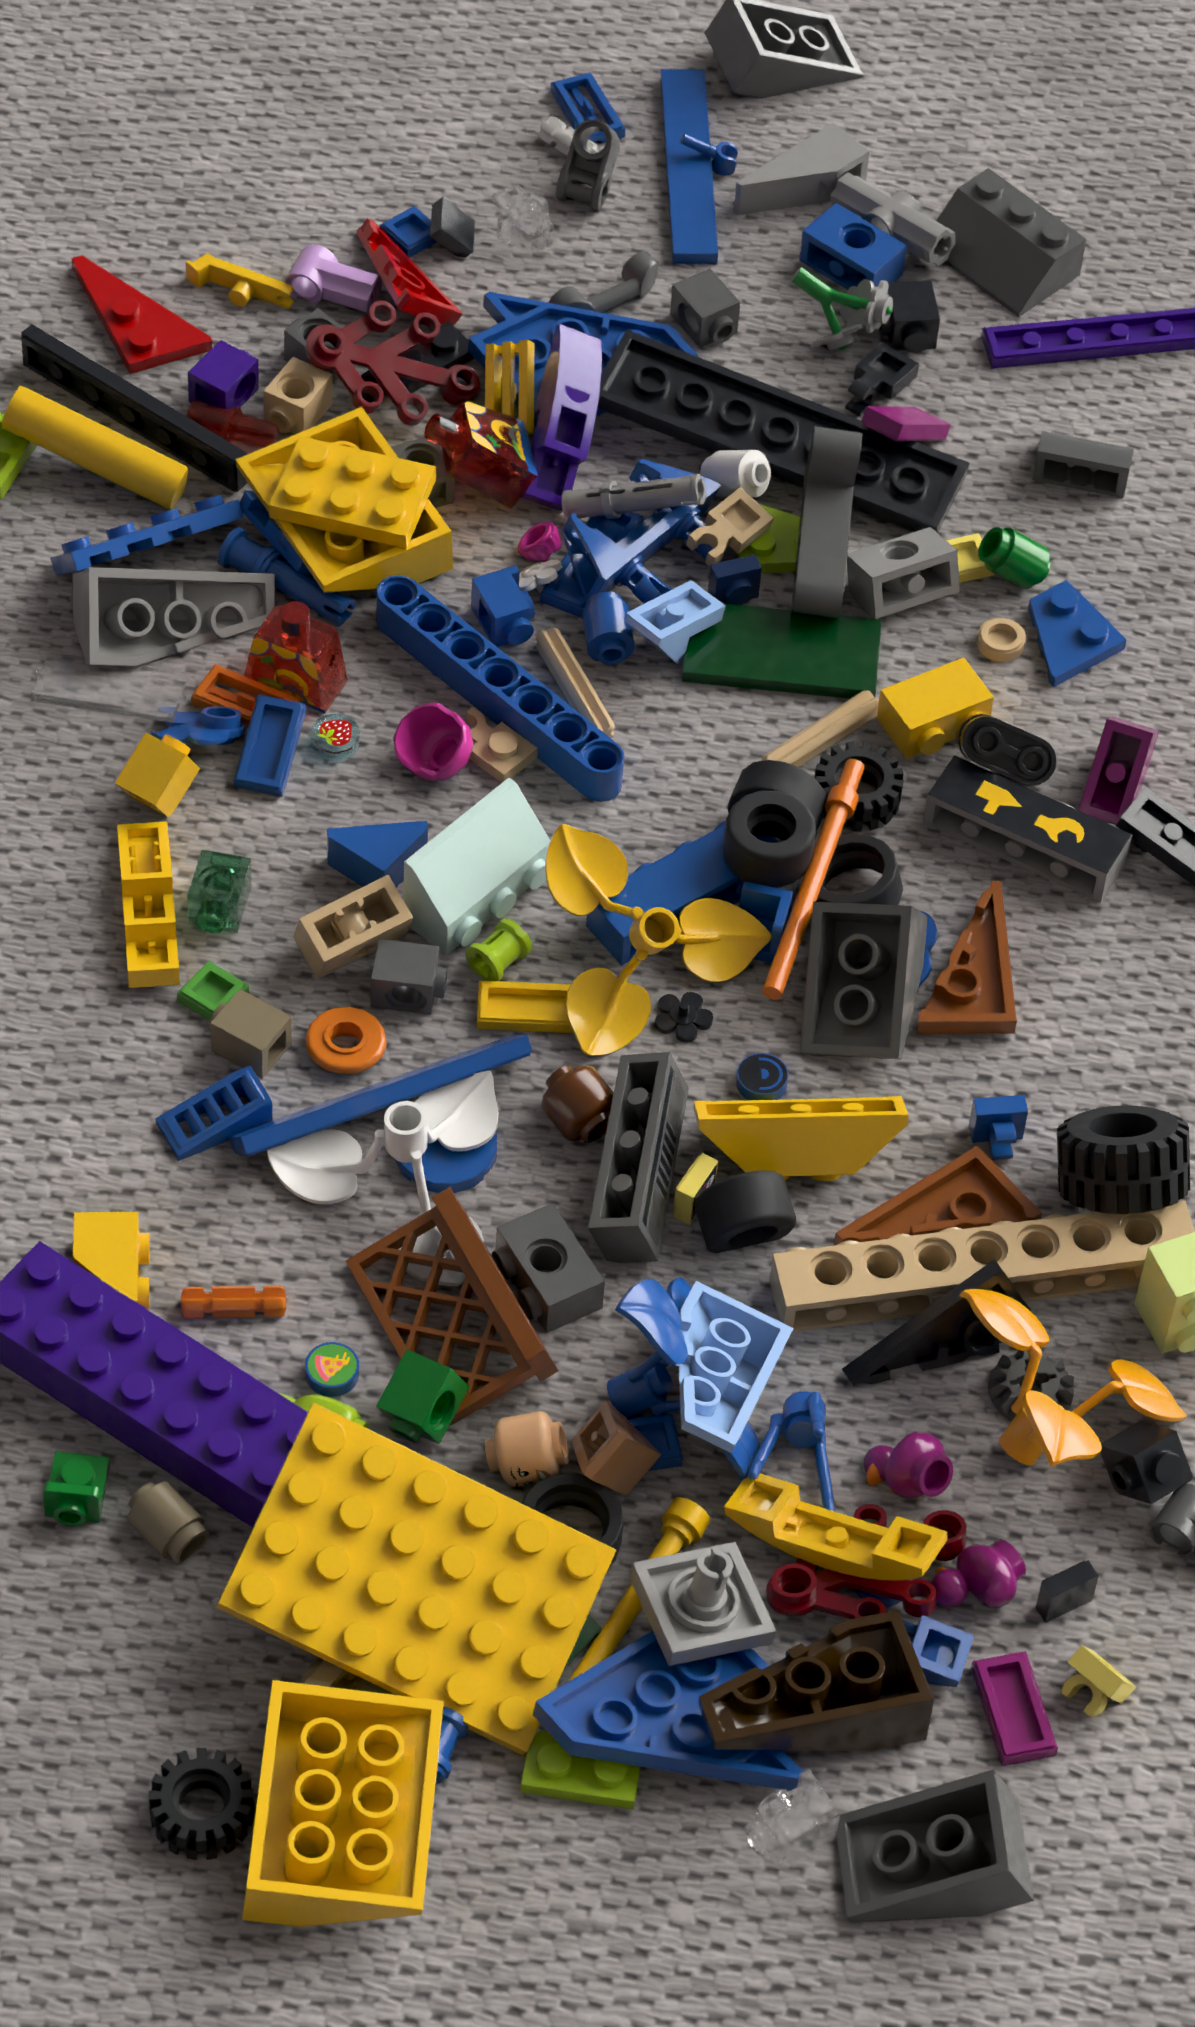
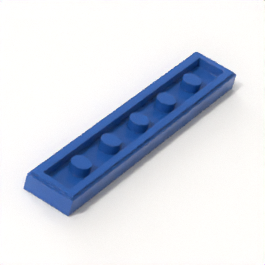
M661 69L660 83L673 264H717L718 242L711 158L680 144V139L684 133L710 144L705 70Z
M511 1035L228 1137L235 1154L251 1156L391 1106L394 1103L405 1101L469 1078L474 1073L488 1071L530 1056L533 1050L528 1035Z

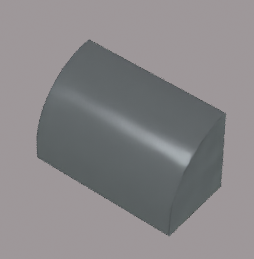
M1042 431L1032 480L1124 498L1134 448Z

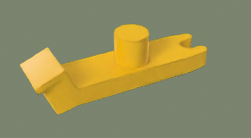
M208 253L193 262L190 260L185 261L186 279L198 288L209 281L230 288L229 299L237 306L244 307L252 296L289 309L294 302L289 297L294 288L283 281L215 258Z

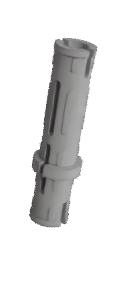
M700 474L631 484H617L615 481L603 482L601 487L565 490L562 494V509L567 520L573 513L577 515L578 519L593 516H605L607 519L620 518L622 513L655 510L683 505H701L705 502L706 490L704 480Z

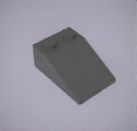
M726 0L704 32L713 50V54L728 80L729 87L733 90V93L740 96L747 95L767 98L859 79L863 76L833 15L762 0Z
M813 902L800 1045L801 1054L902 1059L923 969L927 915L913 906Z
M995 1769L834 1816L846 1915L851 1923L978 1917L1034 1901L1019 1800Z

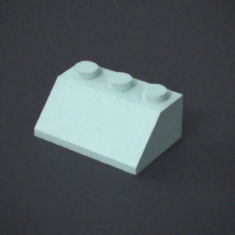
M507 778L404 861L403 901L413 916L410 928L432 945L440 946L439 950L445 955H448L460 944L464 947L470 945L478 937L485 923L494 916L497 918L504 917L512 909L519 895L528 888L532 890L539 888L546 881L545 860L550 839L517 783L511 778Z

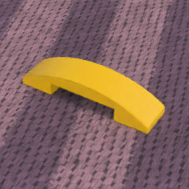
M761 1473L755 1480L749 1479L748 1476L743 1479L724 1506L725 1515L768 1544L825 1569L862 1578L909 1580L923 1577L948 1540L947 1531L896 1516L890 1527L886 1528L800 1500L798 1485Z

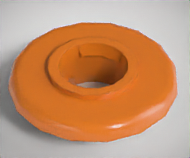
M349 1006L332 1008L319 1014L309 1025L305 1036L306 1051L314 1063L326 1071L338 1074L360 1073L373 1067L383 1057L387 1046L385 1029L378 1019L363 1009ZM349 1035L358 1038L360 1043L355 1047L344 1049L334 1045L332 1040L335 1037Z

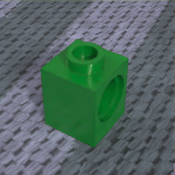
M406 1349L376 1407L391 1421L388 1429L398 1436L413 1443H417L421 1436L440 1444L470 1387L450 1367Z

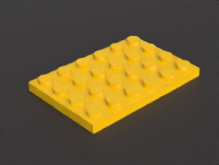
M313 1402L215 1608L393 1694L444 1701V1707L450 1708L463 1716V1722L468 1725V1730L511 1751L524 1755L528 1752L540 1725L532 1715L535 1703L555 1690L616 1549Z

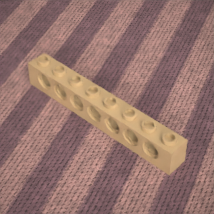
M1178 1201L1171 1206L1137 1214H1106L1099 1212L1068 1216L1052 1214L1042 1219L1030 1221H999L990 1226L967 1229L951 1227L929 1234L913 1236L897 1234L888 1239L867 1242L844 1241L836 1246L812 1249L803 1247L791 1248L785 1252L773 1253L769 1281L779 1321L792 1327V1332L916 1316L985 1266L978 1262L988 1264L994 1259L1025 1302L1138 1287L1148 1247L1193 1233L1195 1230L1186 1201ZM927 1269L937 1270V1272L929 1271ZM876 1275H878V1276H884V1277H886V1278H878V1277H875V1276H876ZM822 1282H829L835 1285H827Z

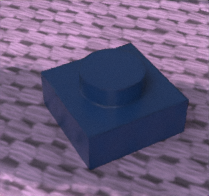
M756 554L711 564L708 593L721 603L743 605L753 598H758L762 567Z

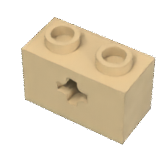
M386 875L299 918L293 938L311 970L319 979L376 952L379 939L398 941L406 937L413 916L390 876Z

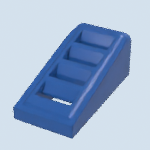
M247 1066L231 1073L158 1116L156 1124L176 1158L180 1161L229 1141L228 1136L273 1121L272 1100L253 1068ZM245 1096L249 1103L243 1105L240 1098ZM225 1104L231 1112L226 1117L219 1108ZM206 1113L212 1125L206 1128L199 1117L200 1114ZM186 1120L195 1135L187 1139L178 1123Z

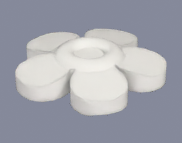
M550 560L544 563L537 562L524 568V571L520 572L519 589L528 592L536 587L537 591L541 593L545 584L552 582L558 577L557 571L562 568L561 562L559 560Z

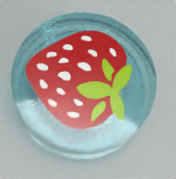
M329 714L322 716L312 725L311 747L319 757L329 761H342L352 757L357 752L360 745V730L357 723L350 717L342 714Z

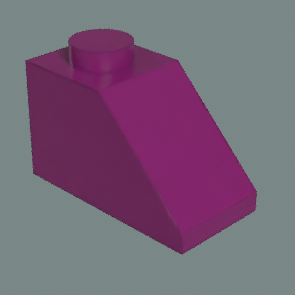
M1114 716L1107 718L1078 811L1116 825L1137 798L1148 770L1159 730Z

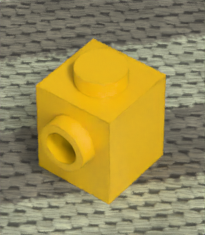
M145 732L115 784L129 797L169 818L176 810L200 768L187 756L191 749L181 741L168 734H165L163 739L159 740Z

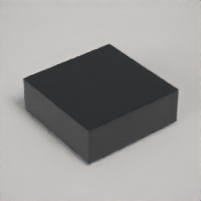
M440 198L432 204L430 237L458 257H467L474 251L475 220L446 198Z
M1089 1560L1086 1562L1082 1561L1042 1580L1035 1608L1045 1623L1093 1600L1099 1575Z

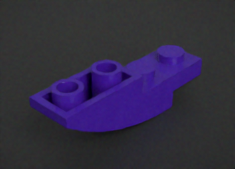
M561 324L555 328L534 413L539 414L531 451L537 475L529 472L528 465H526L519 497L551 509L563 511L562 494L565 490L573 489L578 466L586 461L590 447L600 392L602 346L600 339Z

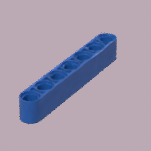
M396 575L387 577L378 584L376 590V623L385 635L496 725L503 722L538 748L537 758L585 797L602 802L615 798L621 792L625 756L622 748L414 580L406 576Z

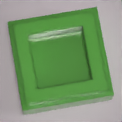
M208 961L177 992V1001L210 1021L215 1009L221 1003L227 1004L239 989L249 993V985L211 961Z

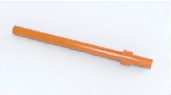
M848 759L845 762L838 784L833 786L828 794L824 806L827 814L814 847L813 857L804 874L762 989L764 996L769 999L778 1000L782 997L813 911V902H816L844 823L846 819L853 816L859 799L856 790L864 771V764L857 759Z

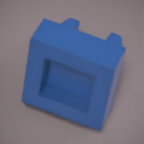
M1025 1095L973 1099L968 1125L972 1143L989 1142L992 1160L1012 1159L1013 1150L1011 1143H1016L1017 1139H1023L1028 1116Z

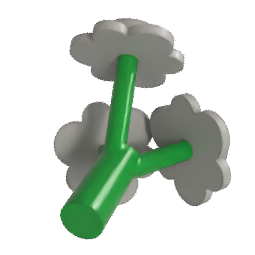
M800 267L791 279L793 284L821 303L831 329V334L813 342L814 347L827 344L829 351L837 348L844 350L847 344L855 341L852 333L861 328H866L867 332L873 333L875 329L878 330L881 327L882 323L885 324L888 321L892 312L893 299L887 295V281L882 280L878 287H874L872 281L864 279L857 287L851 286L847 294L833 290L803 267ZM832 302L842 305L840 314L843 321L847 322V327L844 329L840 328L831 304Z

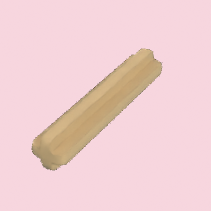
M554 627L547 631L541 630L536 635V648L569 705L608 737L612 738L614 736L613 729L615 724L561 632Z
M870 691L860 692L762 757V761H781L800 767L877 716L879 699L874 697Z

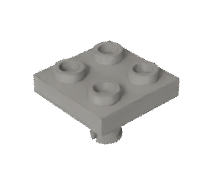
M736 1542L632 1563L629 1573L630 1580L668 1666L773 1643L776 1629Z

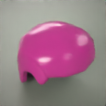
M435 702L414 707L400 720L393 737L394 751L398 761L414 775L431 782L445 781L454 777L467 764L474 746L470 727L455 712Z

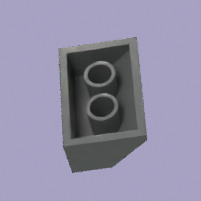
M989 168L957 188L936 222L955 232L956 244L951 249L945 263L1018 317L1080 276L1086 238Z

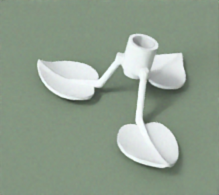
M492 1072L474 1073L469 1078L424 1093L415 1102L401 1101L391 1105L384 1114V1130L375 1131V1140L363 1160L362 1150L356 1139L340 1130L324 1129L284 1145L268 1149L269 1163L279 1181L297 1197L315 1204H334L347 1200L357 1191L356 1174L368 1172L382 1146H385L387 1152L397 1161L412 1163L421 1213L424 1214L431 1209L422 1165V1154L427 1148V1143H433L438 1139L442 1146L448 1150L468 1151L486 1144L497 1130L499 1113ZM469 1217L484 1242L480 1228L478 1227L476 1222L471 1217ZM434 1227L417 1237L413 1252L436 1256L442 1238L438 1228ZM449 1250L447 1259L456 1260ZM409 1263L406 1272L420 1281L427 1282L432 1267ZM443 1269L438 1285L459 1286L463 1284L465 1275L462 1272Z

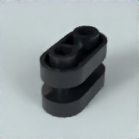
M974 714L963 720L957 729L956 744L960 753L965 758L1019 783L1029 786L1039 785L1047 781L1055 771L1057 759L1050 743L987 714Z

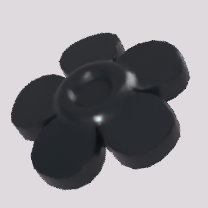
M695 992L685 993L682 996L681 1002L675 995L666 994L658 1001V1010L661 1013L655 1018V1026L663 1034H669L676 1029V1038L679 1041L690 1042L697 1038L698 1029L707 1030L712 1026L713 1013L710 1010L701 1009L703 998Z

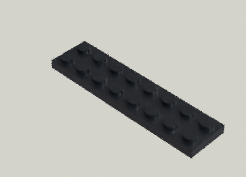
M630 330L625 331L601 374L597 408L711 453L723 450H758L767 458L771 469V476L801 488L804 485L807 458L814 426L862 433L860 458L853 489L852 508L913 532L931 527L937 533L939 532L970 465L967 461L915 441H895L863 425L859 419Z

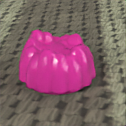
M542 522L530 528L520 539L517 551L531 562L549 561L552 553L557 552L561 548V539L555 524L552 522Z

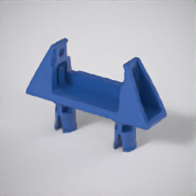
M640 459L629 479L637 483L691 476L694 473ZM701 476L706 490L704 504L656 509L658 511L657 514L654 512L617 543L613 542L596 528L590 529L577 518L575 513L571 514L561 533L585 600L587 601L596 593L611 591L616 586L624 585L645 604L672 590L652 572H649L643 564L674 538L676 540L682 538L687 541L693 531L699 527L707 526L700 516L708 510L721 485L716 481ZM704 543L698 545L694 550L706 560L708 552L713 547Z

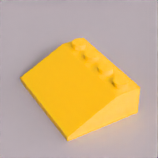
M360 407L236 459V466L269 512V503L299 436L396 458L398 456L364 409ZM429 499L426 502L407 549L274 519L324 592L377 589L378 584L383 579L396 575L409 577L419 584L453 569L452 531Z
M272 1680L242 1920L305 1927L422 1915L444 1701Z

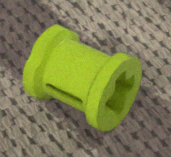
M503 918L494 927V932L481 943L471 944L466 949L465 958L471 970L486 981H500L504 975L503 970L517 958L524 959L533 950L532 942L528 934L518 923L511 919Z

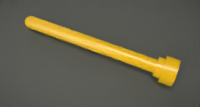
M674 1498L662 1516L663 1526L661 1527V1532L663 1536L648 1559L677 1554L681 1548L689 1547L691 1542L697 1543L711 1523L708 1513L700 1505L687 1498ZM632 1583L567 1682L610 1657L643 1608Z

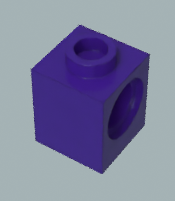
M222 340L188 371V402L225 422L259 390L258 359L251 356L248 352L237 349Z

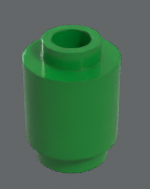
M994 527L990 529L980 543L978 557L980 561L984 562L986 569L1022 589H1030L1040 584L1049 573V550L1010 527L1003 529Z

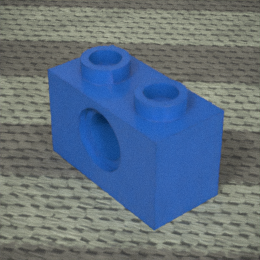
M835 203L803 230L799 261L847 290L851 286L857 287L864 279L872 281L874 287H878L882 280L896 282L903 276L907 245L865 221L857 214Z

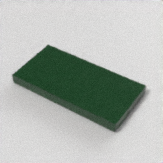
M723 603L725 610L722 621L689 637L685 652L682 682L851 699L866 690L870 691L874 697L876 695L882 621L880 619L842 615L839 618L794 613L791 610Z

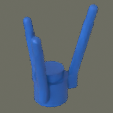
M797 1392L791 1394L783 1404V1413L771 1415L770 1428L752 1462L747 1476L751 1480L758 1478L779 1435L784 1434L785 1438L796 1447L808 1448L812 1446L814 1448L823 1508L835 1511L826 1452V1405L820 1393Z

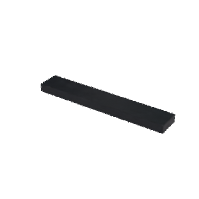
M33 324L21 332L23 365L231 491L238 492L248 483L236 466V459L248 455L247 452Z

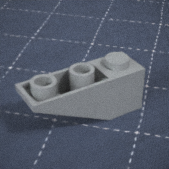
M831 123L817 133L808 135L802 142L786 152L777 154L771 161L755 171L743 175L736 182L734 212L737 215L830 202V194L834 191L838 179L846 173L858 176L866 181L870 151L834 123Z

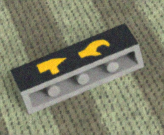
M955 755L928 793L923 821L924 824L1100 903L1126 864L1132 834L1119 829L1114 824L1096 819L1074 809L1069 804L1060 803L1031 790L1024 784L1015 783L986 770L981 765L970 763Z

